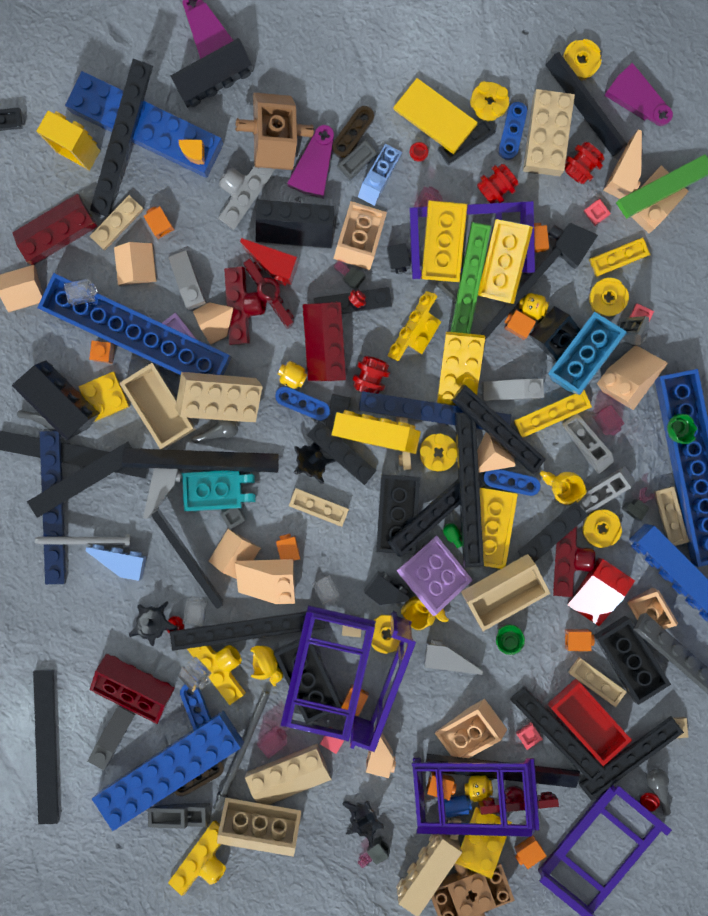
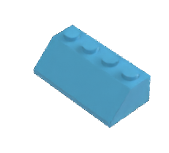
M594 312L548 374L551 380L567 391L580 395L626 335L627 331Z

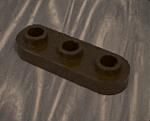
M359 107L334 140L332 148L333 153L337 157H347L373 123L374 112L370 107ZM366 115L368 119L362 120L361 116ZM354 130L357 132V134L355 136L350 135V131ZM340 146H345L346 149L344 151H340L338 148Z
M222 760L217 763L218 768L211 767L202 773V777L194 778L185 787H180L174 793L177 796H186L216 779L224 771V761Z

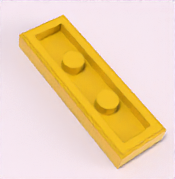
M642 237L590 258L589 261L595 276L598 277L650 255V252Z

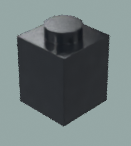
M406 243L388 246L387 255L391 272H396V274L406 273L407 269H410L411 266Z

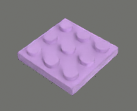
M438 536L433 537L396 570L432 616L437 615L473 581Z

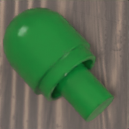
M447 523L443 527V534L450 543L453 542L457 549L462 546V541L459 538L461 537V532L455 524Z

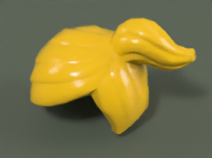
M540 472L544 482L552 486L555 499L564 505H571L575 501L579 502L587 493L582 478L574 472H562L557 476L550 472Z
M417 596L409 599L401 609L403 617L412 621L411 627L416 630H422L433 625L435 617L441 622H448L449 620L445 615L444 609L437 615L432 616Z
M264 645L252 647L250 651L254 653V674L251 677L259 680L270 677V683L276 686L283 679V672L280 668H277L278 661L273 649Z

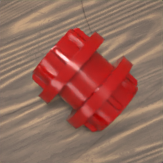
M584 142L581 146L577 145L574 148L577 152L574 158L567 156L564 169L579 184H584L586 181L590 182L594 178L590 173L594 168L600 170L605 159L604 155L589 142Z
M501 164L498 167L494 165L491 168L494 173L488 178L483 174L480 177L482 181L477 184V188L490 204L503 203L502 195L507 191L511 194L516 192L514 188L519 184L518 180L505 164Z
M365 356L362 361H358L357 367L361 368L360 375H353L352 380L355 381L353 386L360 392L379 394L385 388V385L381 383L382 378L389 377L390 375L388 371L389 365L378 358Z

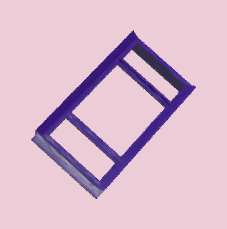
M534 201L467 205L466 215L495 213L498 220H502V213L520 212V224L533 227L522 272H535ZM427 207L409 208L412 279H420L418 217L427 216Z
M308 605L280 726L349 742L375 630V620ZM315 619L366 630L362 649L312 638L311 634ZM309 644L360 655L348 710L297 698ZM295 704L346 716L343 731L293 720Z
M395 611L392 612L390 617L391 638L400 640L371 720L369 721L358 716L354 717L350 738V748L352 749L358 746L375 752L416 644L412 640V621L398 617ZM406 642L407 646L404 651V643ZM399 659V667L383 707L382 701ZM377 717V725L374 730V723Z
M413 758L411 764L413 766L417 815L416 834L532 837L535 830H540L534 758H527L524 763L421 762V758ZM422 771L436 772L440 823L426 822ZM442 771L497 772L501 824L446 823ZM504 772H522L526 825L508 824Z
M612 785L601 793L538 869L541 876L539 881L579 915L595 916L594 912L659 833L662 831L668 836L672 829L619 785L617 787ZM616 794L654 825L643 840L605 809ZM600 813L638 843V846L604 886L566 856ZM561 860L599 890V893L589 905H586L550 875Z

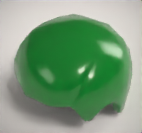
M677 414L669 420L667 432L669 438L674 442L689 444L696 439L694 434L698 428L693 418L688 414Z
M507 624L498 630L496 645L501 652L506 655H515L523 649L525 636L520 628Z

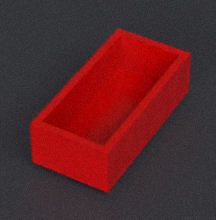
M576 678L548 703L550 708L603 766L632 741Z

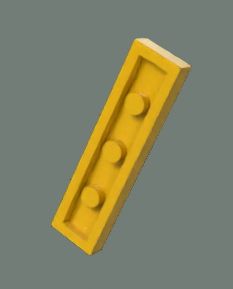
M583 390L580 395H570L513 422L519 435L526 437L592 406L585 390Z

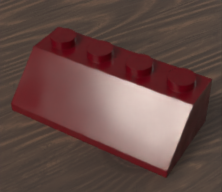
M77 193L12 232L26 262L35 265L98 226Z
M341 302L302 304L308 381L346 380Z
M106 653L95 671L89 690L158 724L175 688L169 683L163 682L153 677V675L119 660L116 656Z

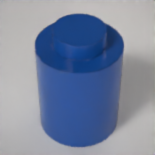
M466 795L450 797V800L444 799L446 818L468 815L469 810H472L471 800L466 798Z

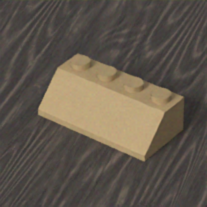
M318 743L247 771L245 776L255 801L266 805L332 780Z

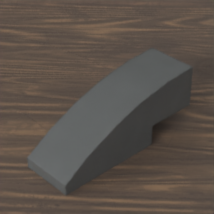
M210 803L170 804L148 808V827L185 829L187 826L206 827L211 822Z

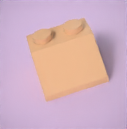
M382 733L375 752L368 751L366 773L389 778L390 772L394 773L396 761L395 756H393V750Z

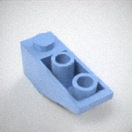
M387 144L384 145L362 183L358 195L359 198L375 206L402 155L401 151Z
M96 544L86 547L87 553L119 577L137 581L143 578L147 556H141L142 552L130 551V553H125L122 548L112 547L109 550L104 549V545Z

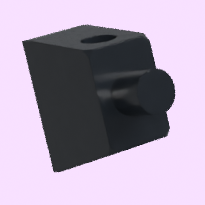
M569 223L564 230L553 225L548 235L557 240L552 249L554 250L557 247L562 251L559 256L574 269L579 266L598 236L572 223Z

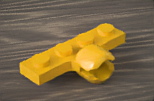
M210 645L187 649L196 662L199 663V666L202 667L203 671L206 669L205 674L229 705L244 696L246 692L231 673L242 662L241 654L234 646L227 645L219 652L214 651Z
M216 820L210 824L168 882L181 896L185 895L198 876H201L208 884L212 885L220 880L226 870V866L215 855L221 845L217 844L220 824Z

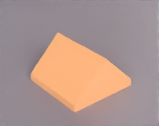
M128 242L114 247L118 286L157 282L152 243Z
M35 265L0 274V298L8 312L40 303L43 291Z
M228 528L209 562L222 573L237 579L235 561L254 560L261 548Z
M653 587L627 602L637 620L641 614L647 613L664 629L678 625L660 591Z

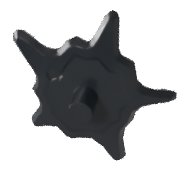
M314 442L311 446L304 445L302 448L295 446L294 450L297 454L296 461L298 465L294 473L297 475L305 473L309 477H315L320 484H324L322 473L325 472V466L336 461L325 458L319 446Z
M166 601L157 608L152 606L145 608L139 604L137 606L139 616L136 618L137 624L129 633V637L140 635L142 639H148L150 645L154 646L155 639L160 638L164 630H177V626L167 621L163 613L169 602Z
M344 801L342 804L351 812L350 822L352 823L351 828L347 830L346 834L358 833L361 837L365 836L369 841V847L372 848L373 834L377 829H383L384 824L377 819L376 812L371 808L369 801H366L364 805L358 804L357 806Z

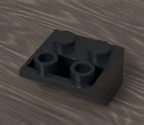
M377 571L364 589V593L379 605L407 602L410 599L407 594L409 592L407 591L408 589L400 583L394 584L392 577L384 571L382 574Z

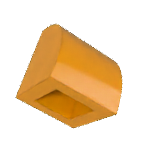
M179 140V146L189 161L195 164H205V145L203 140Z

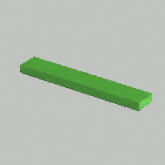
M704 154L619 199L616 202L617 206L626 219L686 188L708 176V157Z
M471 222L450 332L467 334L471 332L491 230L490 225Z

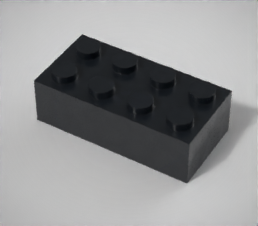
M381 474L376 552L395 553L387 541L418 515L420 477ZM416 544L405 554L415 555Z
M623 616L594 634V638L632 700L640 705L670 686L671 683L643 638L633 630L635 625L631 619Z
M300 639L284 645L274 652L288 685H290ZM309 644L297 698L342 708V702L316 646ZM298 705L306 724L331 713Z

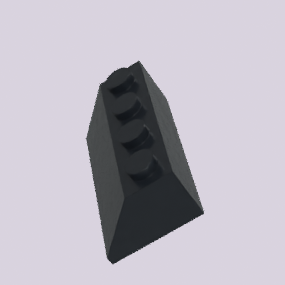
M237 38L170 76L188 108L190 106H197L206 97L215 96L222 88L231 87L238 79L249 77L251 72H253V67L240 39Z
M257 199L255 242L332 249L335 207Z
M47 360L35 364L12 385L66 441L89 429L100 414Z

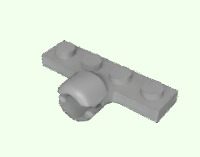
M253 165L246 176L234 168L226 170L219 181V186L231 195V199L217 219L234 230L275 169L258 168Z

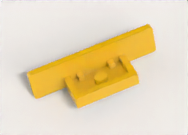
M426 291L420 297L417 307L411 312L408 322L401 329L396 342L390 347V352L387 355L389 358L399 361L408 346L416 352L423 354L441 324L439 319L429 313L437 298L435 293Z

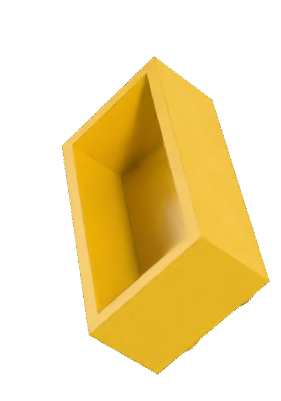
M47 111L36 132L56 153L90 171L100 153V149L96 146L97 143L88 135L89 132L84 129V126L78 122H69L66 120V116L57 111L55 113Z
M344 410L343 414L336 413L332 436L416 454L421 431L415 430L416 426L409 423L398 422L397 425V422L389 419L380 418L379 421V418L370 415H361Z

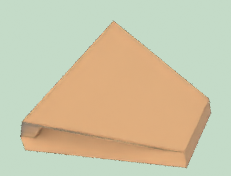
M209 302L193 311L210 345L227 337L233 312L232 307Z
M485 432L477 449L479 473L514 467L513 456Z

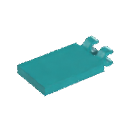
M241 471L182 473L185 512L242 508V502H256V494H242L241 483H255V475L253 474L241 475Z

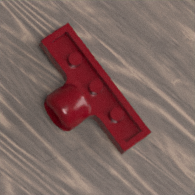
M251 259L245 261L244 267L257 285L258 297L263 302L271 305L286 329L293 326V314L289 309L285 310L282 306L284 302L280 297L279 283L272 278H263L260 274L262 270L256 261L254 263Z
M245 267L224 268L226 303L228 307L233 308L228 330L229 345L250 344L249 317L263 315L266 312L267 304L258 297L257 292L247 293Z
M578 526L556 544L553 596L573 597L575 572H590L595 567V551L590 548H580L577 546Z
M510 786L505 789L507 812L525 810L524 791L522 788ZM552 792L540 793L541 795H537L538 809L559 807L558 798ZM488 797L484 798L483 801H478V809L481 815L500 813L499 799L494 800V798Z

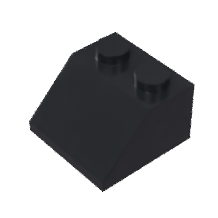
M554 306L529 335L545 353L557 362L580 332V328L569 314Z

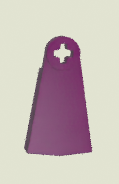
M183 0V7L200 59L233 41L203 0H193L197 1L195 7L189 5V0Z
M633 63L618 75L604 95L644 121L648 119L658 126L667 125L673 117L672 109L667 106ZM664 111L666 113L665 118L659 119L660 114L658 112L662 113Z
M321 125L316 129L287 183L288 187L303 194L324 199L334 140V132L331 127ZM324 131H327V135L330 137L325 138V140H321V136L319 134H323Z

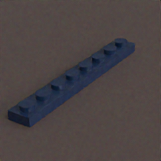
M363 391L361 392L358 410L454 426L455 413L464 412L454 405ZM495 412L510 425L511 414ZM476 423V429H481V430H483V429Z
M40 431L42 492L62 481L61 435L57 431ZM63 503L43 514V537H64ZM44 544L45 585L66 583L65 544Z

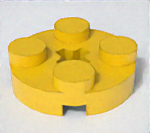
M588 39L571 42L563 54V58L580 80H586L593 76L601 65L600 49L593 41ZM584 55L586 63H579L577 56L582 57Z
M483 81L479 83V86L474 89L471 95V108L473 107L476 111L475 114L483 120H496V118L502 117L509 106L508 90L497 83ZM491 98L494 102L489 105L485 99Z
M604 278L597 282L589 294L591 309L604 317H612L621 313L629 301L627 288L625 289L622 282L615 278ZM608 292L614 297L610 302H606V299H604V295H607Z
M441 433L432 434L421 443L419 450L420 460L429 470L436 472L445 471L456 462L457 446L449 436ZM436 447L437 449H443V456L441 458L433 455Z
M604 509L594 510L589 513V516L583 522L582 534L595 547L605 548L612 546L621 537L622 527L620 520L611 511ZM604 523L607 531L600 534L597 527Z
M383 614L374 619L376 623L371 645L376 651L387 654L397 651L400 640L390 637L383 638L384 634L382 631L391 630V615Z

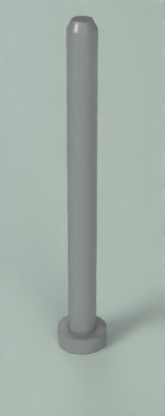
M125 534V537H36L35 543L125 545V548H130V534Z

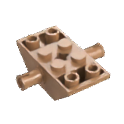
M254 92V119L245 120L237 118L235 130L237 132H253L255 167L293 170L297 136L312 138L314 133L312 129L314 127L313 125L297 124L296 105L292 96Z
M497 863L492 879L454 864L457 873L446 876L431 898L438 916H486L484 912L515 901L501 863Z

